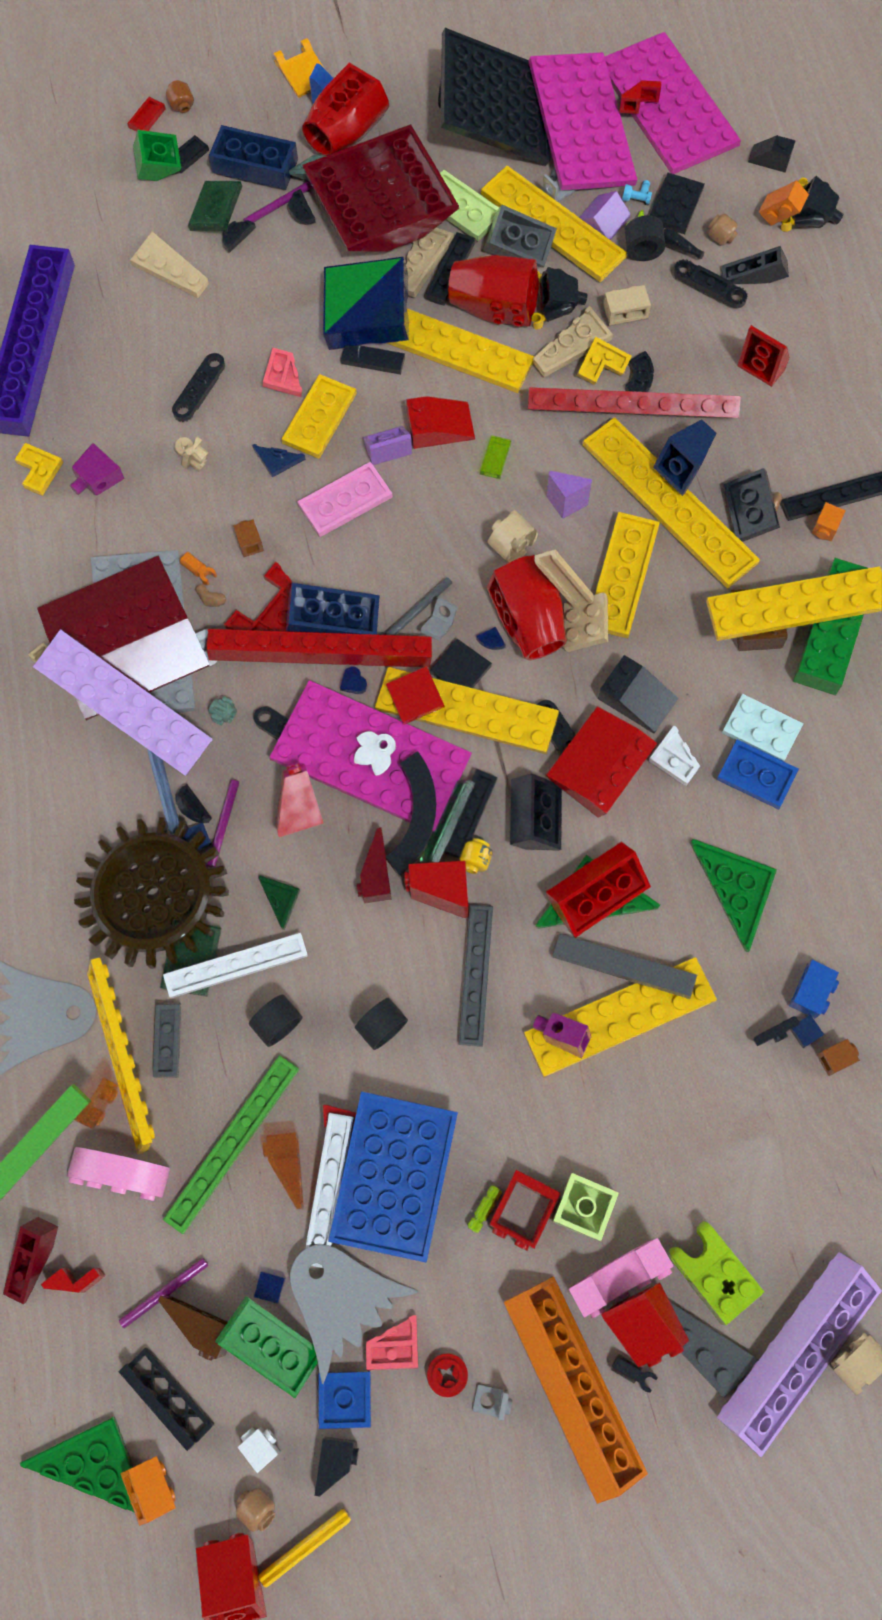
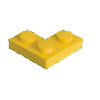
M595 337L576 376L593 385L596 384L603 368L622 376L632 356Z
M27 443L23 445L15 458L17 464L30 469L29 474L22 483L23 487L43 496L64 463L62 458Z

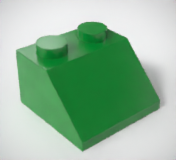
M137 130L133 149L138 179L159 181L181 170L177 136L175 134Z

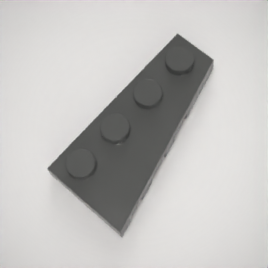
M671 1303L689 1339V1342L683 1346L684 1351L681 1354L724 1398L759 1359Z

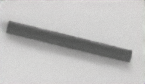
M446 577L395 623L385 635H396L444 592L452 584V581Z

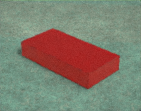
M148 97L127 123L128 127L136 132L137 130L149 131L166 110L165 104Z

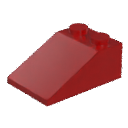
M751 325L747 332L738 367L772 387L787 367L790 358L788 348Z
M430 396L406 399L407 416L414 449L475 440L468 402Z

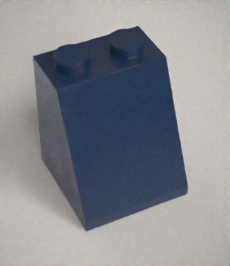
M702 419L668 438L653 468L683 496L701 467L717 433Z

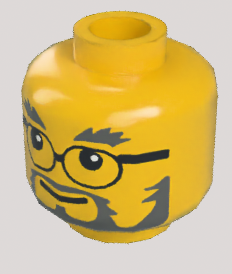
M474 838L473 841L465 843L460 861H465L466 872L476 875L478 872H484L488 869L493 851L489 843Z

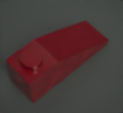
M382 827L376 829L360 874L361 883H357L358 897L363 896L364 903L392 900Z
M40 1217L20 1226L3 1295L21 1304L27 1302L53 1250L58 1226Z

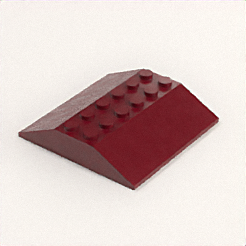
M411 124L302 165L347 251L388 252L424 238L459 209L457 201Z
M159 555L37 607L50 643L61 629L148 693L210 666ZM75 697L86 721L100 715Z

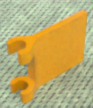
M308 38L300 41L303 46L301 48L302 53L285 60L281 50L273 53L276 58L274 60L276 66L282 71L298 98L311 93L309 77L316 63L323 67L314 53Z

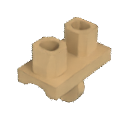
M198 436L195 438L194 445L187 437L179 438L175 443V450L179 455L183 456L182 466L187 469L191 465L199 472L206 464V458L209 453L201 447L202 440Z

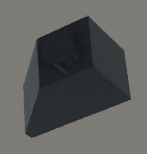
M776 135L754 144L748 162L786 173L796 140Z
M326 1436L322 1439L314 1496L320 1497L348 1474L352 1469V1465H357L359 1448H355L354 1440Z

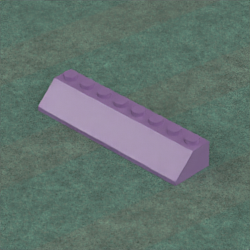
M838 1252L835 1258L829 1262L827 1269L821 1277L815 1281L813 1288L807 1296L799 1303L798 1308L790 1319L784 1323L782 1330L776 1338L769 1343L767 1350L759 1361L753 1365L745 1380L738 1385L734 1395L722 1407L721 1412L717 1416L719 1421L760 1457L766 1452L882 1292L861 1265Z

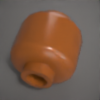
M176 80L168 85L166 97L172 110L180 113L188 112L194 103V97L188 84Z

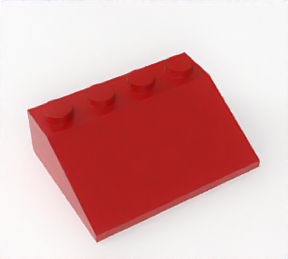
M597 706L545 776L599 818L607 814L657 743L637 727Z

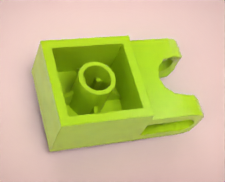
M702 1221L697 1226V1234L703 1242V1251L700 1256L691 1258L679 1247L670 1248L667 1254L719 1323L727 1325L765 1291L709 1223ZM723 1281L730 1283V1292H722L724 1288Z

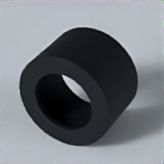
M650 215L639 216L626 225L627 254L631 259L650 261L659 257L664 252V228L659 218Z
M282 994L265 1004L251 1018L249 1026L265 1045L270 1047L286 1037L300 1023L303 1017L285 995Z
M386 998L371 1008L357 1022L355 1029L369 1046L376 1050L391 1040L406 1025L408 1019L390 998Z

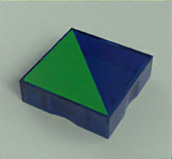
M404 256L324 267L323 336L329 350L341 349L344 346L409 340V315L407 312L408 270Z

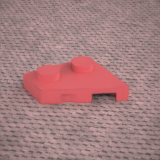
M272 348L262 387L301 397L302 387H300L293 353Z
M416 1315L409 1317L408 1320L393 1326L382 1335L366 1342L367 1371L418 1368Z

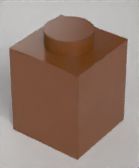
M254 519L244 520L237 525H233L243 557L264 551Z
M848 1039L817 1054L828 1076L860 1061L858 1049Z

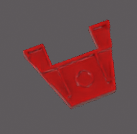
M275 562L264 575L266 581L280 589L255 621L236 610L224 624L226 629L286 631L288 598L292 580L285 574L279 563Z

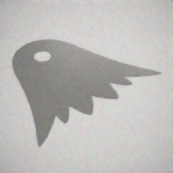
M0 961V970L11 983V985H2L1 987L7 994L13 996V998L0 1002V1011L11 1017L0 1025V1035L12 1037L0 1049V1051H10L0 1065V1075H2L12 1067L33 1056L70 1043L83 1036L94 1022L96 1007L91 995L79 986L31 975ZM70 1006L79 1007L80 1015L77 1019L72 1020L67 1017L66 1012Z
M314 1245L306 1248L296 1257L291 1268L290 1282L293 1294L304 1316L313 1341L322 1384L329 1370L332 1350L340 1358L342 1357V1338L360 1347L362 1342L360 1323L370 1327L382 1326L375 1307L393 1308V1305L387 1298L409 1296L419 1291L378 1275L334 1247ZM315 1263L322 1265L324 1269L323 1276L319 1279H313L309 1275V1268Z

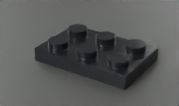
M667 172L650 216L659 218L663 223V228L685 234L705 183Z
M764 468L724 484L734 532L742 542L780 528L767 471Z

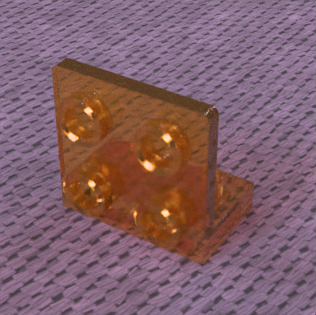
M103 1078L93 1094L91 1102L75 1121L92 1129L96 1125L99 1126L105 1117L104 1111L107 1105L112 1104L118 1094V1085Z

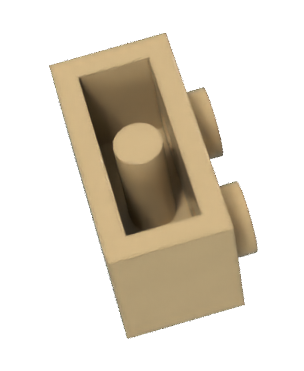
M645 285L606 292L603 307L610 326L649 318L651 304Z

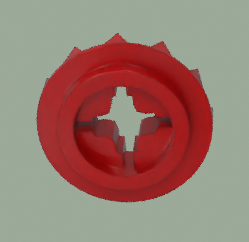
M450 1353L441 1354L430 1363L427 1371V1380L430 1388L439 1396L453 1397L465 1388L468 1381V1370L460 1357ZM454 1365L452 1375L457 1380V1383L454 1380H447L442 1386L443 1375L438 1368L447 1371L449 1367L451 1368Z

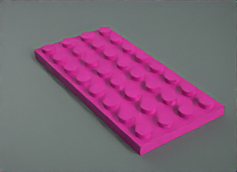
M665 32L605 56L613 89L620 99L623 93L642 80L661 81L659 103L640 102L639 114H630L670 173H678L740 146L741 139Z
M604 53L530 56L529 66L561 191L620 187L626 184L635 186L637 176Z
M309 680L270 755V760L285 767L297 762L300 765L305 764L310 778L410 823L413 814V795L409 782L400 768V763L418 751L428 766L434 782L436 817L432 833L435 834L472 753L411 725H403L402 721ZM371 731L377 735L388 734L395 740L396 748L390 755L391 765L381 775L376 776L374 774L371 764L359 765L354 762L355 753L361 747L357 737L364 732ZM387 741L381 742V749H385L387 747Z

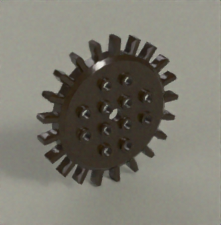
M159 817L157 831L153 833H148L146 823L142 819H138V835L129 838L128 833L119 826L116 830L118 837L122 841L120 844L112 848L108 842L102 839L98 842L100 848L107 853L101 862L94 858H85L84 861L90 868L95 869L96 872L93 879L77 877L76 882L84 888H91L89 897L74 899V904L79 908L91 906L93 913L83 917L78 922L83 928H88L98 923L100 930L88 939L94 946L100 944L107 937L113 940L104 953L111 960L123 946L128 949L124 961L128 967L134 966L138 952L146 953L145 961L150 969H155L157 962L156 952L166 951L169 961L172 964L178 963V958L174 949L175 946L184 942L188 950L196 953L198 951L196 943L190 937L197 930H200L209 937L214 935L211 928L203 923L207 914L215 917H224L225 913L221 908L211 905L212 897L229 896V890L223 886L213 887L212 879L226 875L227 870L224 866L208 868L206 863L220 854L215 846L202 854L198 853V847L206 839L202 832L199 831L189 843L183 840L188 830L185 822L181 821L174 835L166 833L168 822L164 817ZM155 857H159L157 863H152ZM134 865H137V870L132 872L131 868ZM187 869V874L182 876L181 871ZM165 877L166 881L163 884H159V880ZM139 886H144L142 892H137ZM151 889H159L157 898H148V892ZM189 890H194L192 896H187ZM118 894H122L120 900H116ZM172 898V903L166 905V900ZM150 906V911L144 913V908ZM124 915H129L126 921H122ZM179 919V923L173 926V920ZM153 927H157L156 933L150 934V930Z

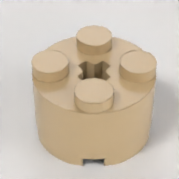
M514 510L503 521L498 520L493 524V533L487 543L504 560L511 562L523 557L527 553L525 548L528 545L533 546L538 537V531L520 513Z
M865 1333L857 1336L848 1345L851 1348L849 1353L847 1351L840 1353L830 1363L834 1367L833 1371L856 1396L863 1391L861 1388L865 1384L869 1386L882 1374V1347L870 1334L866 1335Z

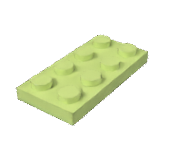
M443 170L440 174L459 205V209L449 216L447 220L469 236L474 237L476 241H479L490 231L495 213L499 207Z

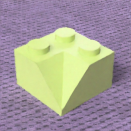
M571 1173L552 1222L576 1233L601 1241L619 1193Z

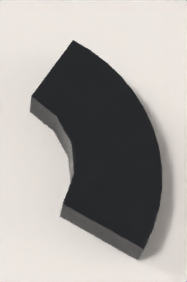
M644 351L629 361L628 365L632 371V378L625 385V391L649 392L651 389L654 367L650 356Z

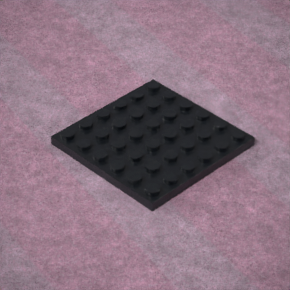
M444 28L441 49V128L547 165L550 161V146L529 60Z

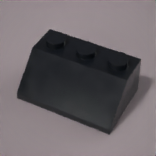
M532 773L511 779L510 845L525 850H561L562 789L552 781Z

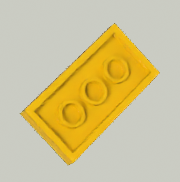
M319 374L281 439L282 444L320 459L357 394L356 389Z

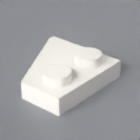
M673 726L652 754L649 762L687 786L700 765L696 758L691 755L686 742L684 743L681 739L677 727Z

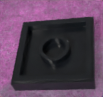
M456 639L431 668L430 674L442 681L474 688L491 668L492 663L462 641Z

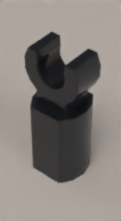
M620 1354L616 1356L611 1366V1371L633 1384L637 1381L640 1388L648 1393H651L652 1390L646 1387L645 1379L647 1377L655 1380L658 1379L656 1374L649 1371L642 1372V1367H638L634 1362Z

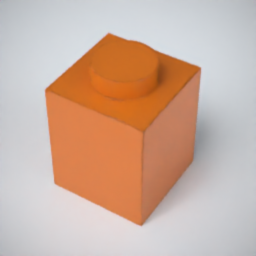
M826 502L811 534L816 535L822 540L832 542L846 510Z

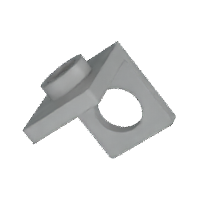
M547 174L543 176L542 191L557 202L575 192V190L561 191L558 180L554 182Z
M439 597L436 601L433 615L422 626L421 632L440 641L452 627L458 606ZM446 606L450 610V616L443 615L440 607Z
M478 1384L473 1411L498 1417V1420L504 1421L505 1414L510 1415L512 1399L508 1398V1391ZM486 1392L492 1393L495 1397V1404L489 1409L484 1408L480 1403L481 1396Z

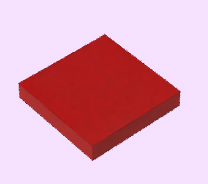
M427 666L386 684L403 725L445 707Z

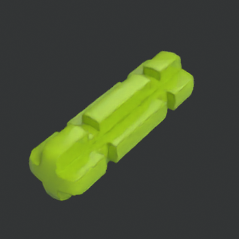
M493 1185L490 1186L486 1193L487 1196L483 1198L474 1213L475 1217L471 1218L468 1224V1228L475 1233L480 1232L483 1227V1221L487 1220L495 1206L494 1202L498 1201L502 1194V1191Z

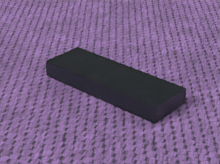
M345 343L341 357V364L399 375H401L405 361V353Z

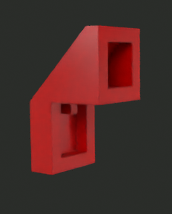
M642 80L621 95L619 113L639 114L640 102L659 103L661 81Z
M61 1268L44 1281L41 1286L43 1289L85 1293L104 1278L105 1275L100 1268H93L77 1281L68 1268Z

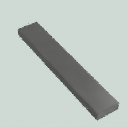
M470 905L459 1045L483 1047L493 906Z
M563 934L559 935L553 952V958L687 999L691 998L697 975Z

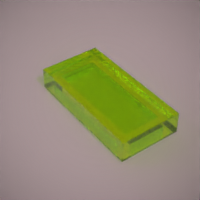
M491 435L480 469V475L501 479L511 447V440Z

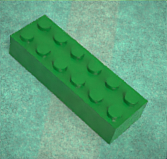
M834 558L827 576L868 568ZM864 614L811 624L793 682L836 696L843 685Z

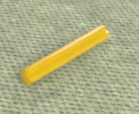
M341 1509L262 1571L258 1576L261 1584L265 1588L270 1586L346 1526L351 1520L347 1511Z

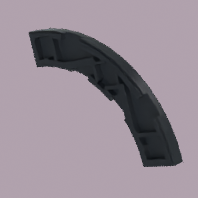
M418 751L400 763V768L409 782L413 795V814L404 838L386 856V860L399 877L409 869V864H414L423 852L430 839L436 817L434 782L428 766Z

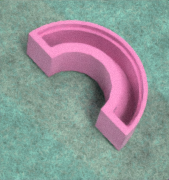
M75 1147L67 1177H70L69 1183L83 1185L84 1181H87L86 1186L101 1189L102 1184L112 1186L111 1192L126 1194V1190L141 1193L140 1198L154 1201L155 1196L163 1198L170 1168L115 1154Z
M655 1238L591 1273L571 1286L569 1291L584 1317L591 1315L594 1318L605 1312L604 1306L615 1299L616 1302H619L629 1296L627 1291L636 1286L640 1290L650 1284V1279L656 1276L659 1280L667 1277L672 1273L670 1268L674 1266L659 1239Z

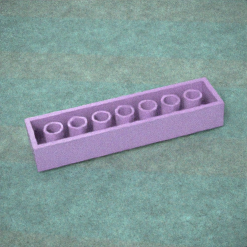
M61 629L33 666L185 776H187L213 740Z

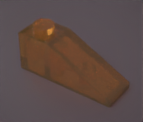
M294 1132L267 1135V1142H263V1155L268 1157L271 1167L296 1209L304 1210L298 1134Z

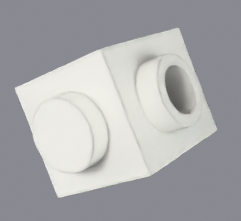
M262 1426L256 1431L253 1427L241 1437L243 1443L238 1447L257 1473L281 1452L275 1445L276 1437L268 1428L264 1430Z

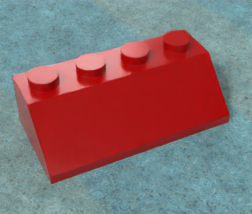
M621 841L547 890L546 894L558 916L576 938L649 889L651 885L636 852Z

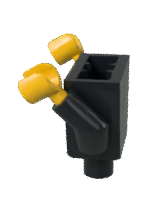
M815 176L810 182L805 177L800 178L799 183L809 195L801 212L793 215L795 219L791 216L782 221L781 230L788 232L792 229V225H795V227L812 226L822 228L829 220L837 225L844 215L836 209L839 195L832 190L828 182L822 181L818 176Z
M548 267L542 274L538 271L541 312H544V315L540 313L532 315L533 328L536 330L543 327V321L547 320L549 322L572 313L578 304L585 305L588 297L587 293L578 291L577 278L568 275L562 269Z

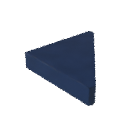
M257 444L252 445L253 450L272 478L306 460L303 453L296 454L287 452L284 449L257 446Z

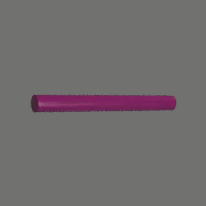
M311 182L303 183L247 216L243 221L256 222L288 203L295 191L301 189L302 193H305L313 188Z
M236 780L230 781L212 847L215 846L219 853L240 783ZM218 856L209 861L207 866L216 867Z
M204 1258L200 1259L119 1319L120 1325L125 1329L157 1305L160 1296L170 1295L209 1265Z

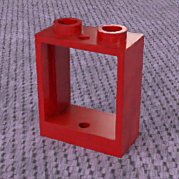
M516 1170L489 1226L493 1228L492 1233L503 1239L508 1235L516 1240L514 1245L528 1251L529 1247L535 1249L561 1193ZM516 1183L550 1200L531 1240L498 1223Z

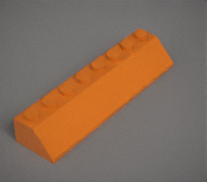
M553 1276L504 1301V1304L598 1504L621 1496L648 1475Z

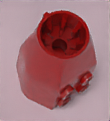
M349 62L319 94L302 125L303 135L309 145L319 154L327 156L359 143L379 122L389 108V100L381 81Z
M488 255L455 261L449 277V301L473 316L498 325L510 324L516 327H530L532 315L535 313L540 284L536 259Z
M535 555L515 559L494 570L487 585V590L503 627L514 643L520 648L523 658L536 660L562 648L566 644L567 639L560 591L536 565Z

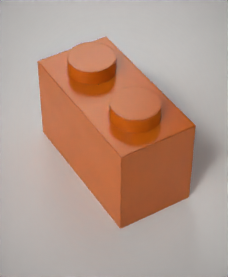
M796 180L767 194L759 213L772 226L800 213L809 194Z
M157 1456L120 1473L139 1526L149 1523L176 1508L174 1504L176 1500L174 1491L167 1485L164 1477L166 1475L164 1464L158 1460Z

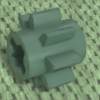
M224 696L222 700L215 699L212 702L209 713L213 722L221 726L224 722H232L237 712V709L234 708L233 700Z

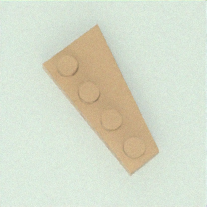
M435 228L424 238L413 241V247L407 256L408 261L403 267L397 284L398 292L412 297L417 296L448 250L454 238V233Z
M154 232L150 233L130 259L132 266L197 298L200 297L209 284L207 277Z
M589 306L582 316L577 317L568 329L563 330L554 342H550L533 358V364L545 378L586 355L595 337L609 342L612 340L613 334Z

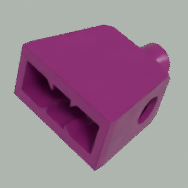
M92 443L72 466L77 479L70 484V487L77 495L86 488L94 495H99L122 481L124 476L120 467Z
M552 1013L550 1019L538 1015L533 1025L534 1029L543 1032L546 1042L579 1058L583 1057L591 1039L590 1030L587 1025L556 1013Z

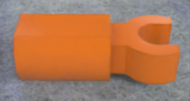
M186 552L181 557L180 564L195 576H200L203 584L207 586L210 584L209 580L205 578L207 575L217 577L213 568L206 567L203 562L190 552Z

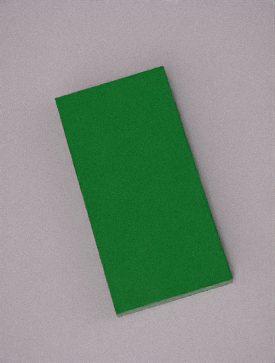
M247 1296L244 1297L215 1341L222 1348L293 1398L297 1397L318 1364L315 1348L311 1342Z

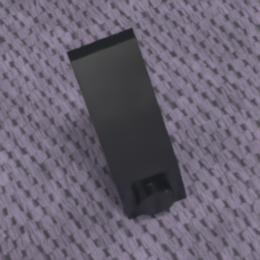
M781 246L722 265V277L734 284L772 283L789 277L788 260Z

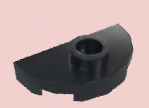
M301 189L295 191L288 202L290 215L294 220L302 224L316 223L315 217Z
M245 220L246 222L236 223V221H233L225 227L222 241L228 253L256 228L254 222Z
M188 784L182 786L176 795V804L180 812L194 822L209 823L212 817Z
M793 1016L755 1036L753 1040L757 1046L773 1039L777 1043L787 1038L786 1032L800 1025V1022L796 1016Z

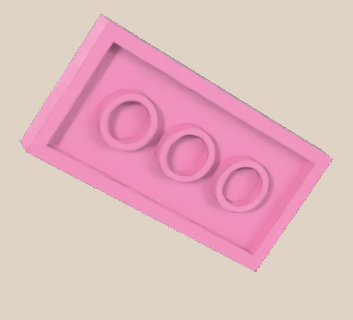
M369 462L299 500L298 506L318 536L322 537L391 499L393 496L375 467Z

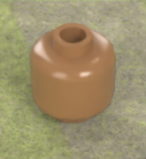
M725 213L720 216L717 214L708 226V234L720 245H724L727 241L731 244L738 234L735 231L738 224Z
M256 1488L250 1492L246 1490L237 1500L236 1517L250 1531H264L274 1520L276 1515L274 1513L275 1503L261 1489Z

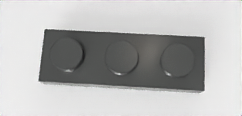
M179 1004L156 1005L154 1078H179L181 1006Z

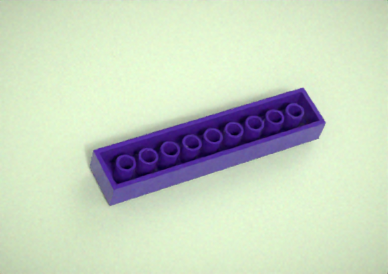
M29 245L0 349V433L30 436L75 267L69 249Z

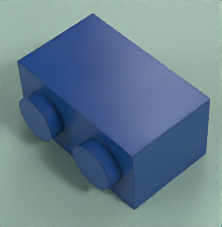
M811 960L803 972L789 1006L808 1016L811 1015L814 1019L821 1014L824 1015L830 1005V1002L827 1001L830 993L833 994L839 984V981L836 980L839 972Z

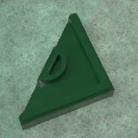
M260 875L259 880L281 929L285 930L300 889Z

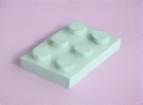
M742 694L722 734L734 740L738 739L785 761L803 723Z

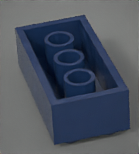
M221 125L209 153L212 173L286 190L292 176L289 170L296 166L298 154L296 142Z
M292 583L288 598L285 632L377 635L380 595Z

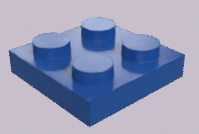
M371 1371L328 1372L323 1384L319 1373V1429L371 1428Z

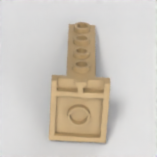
M556 549L535 555L536 565L568 601L564 603V628L567 639L564 649L567 652L608 642L607 595L604 592L593 595Z

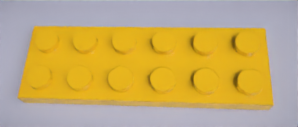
M618 512L595 595L604 592L608 597V634L629 638L660 524L658 521Z

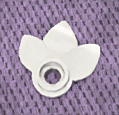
M371 731L360 734L357 737V741L361 747L355 753L354 762L359 765L371 764L374 774L376 776L381 775L391 765L390 755L396 748L394 738L388 734L377 735ZM383 741H387L388 743L385 749H381L380 744Z

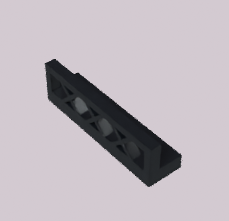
M147 1347L118 1371L186 1451L192 1449L214 1426L212 1421ZM145 1356L152 1363L151 1375H142L135 1367ZM156 1369L161 1373V1375H155ZM145 1378H151V1385ZM155 1378H165L169 1383L168 1394L157 1393L155 1390ZM174 1388L178 1394H172V1389ZM163 1398H168V1404L164 1401ZM172 1398H182L186 1402L185 1414H176L171 1409ZM191 1408L195 1414H189V1409ZM179 1417H185V1424ZM189 1417H199L206 1425L196 1436L189 1429Z

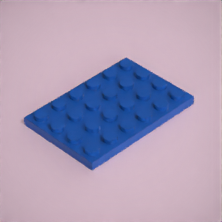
M361 1091L328 1242L427 1263L458 1112Z

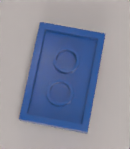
M737 739L716 780L779 810L799 768Z

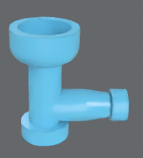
M644 180L640 192L633 190L631 185L626 184L622 201L628 202L630 199L645 201V204L649 205L652 192H649L650 182Z

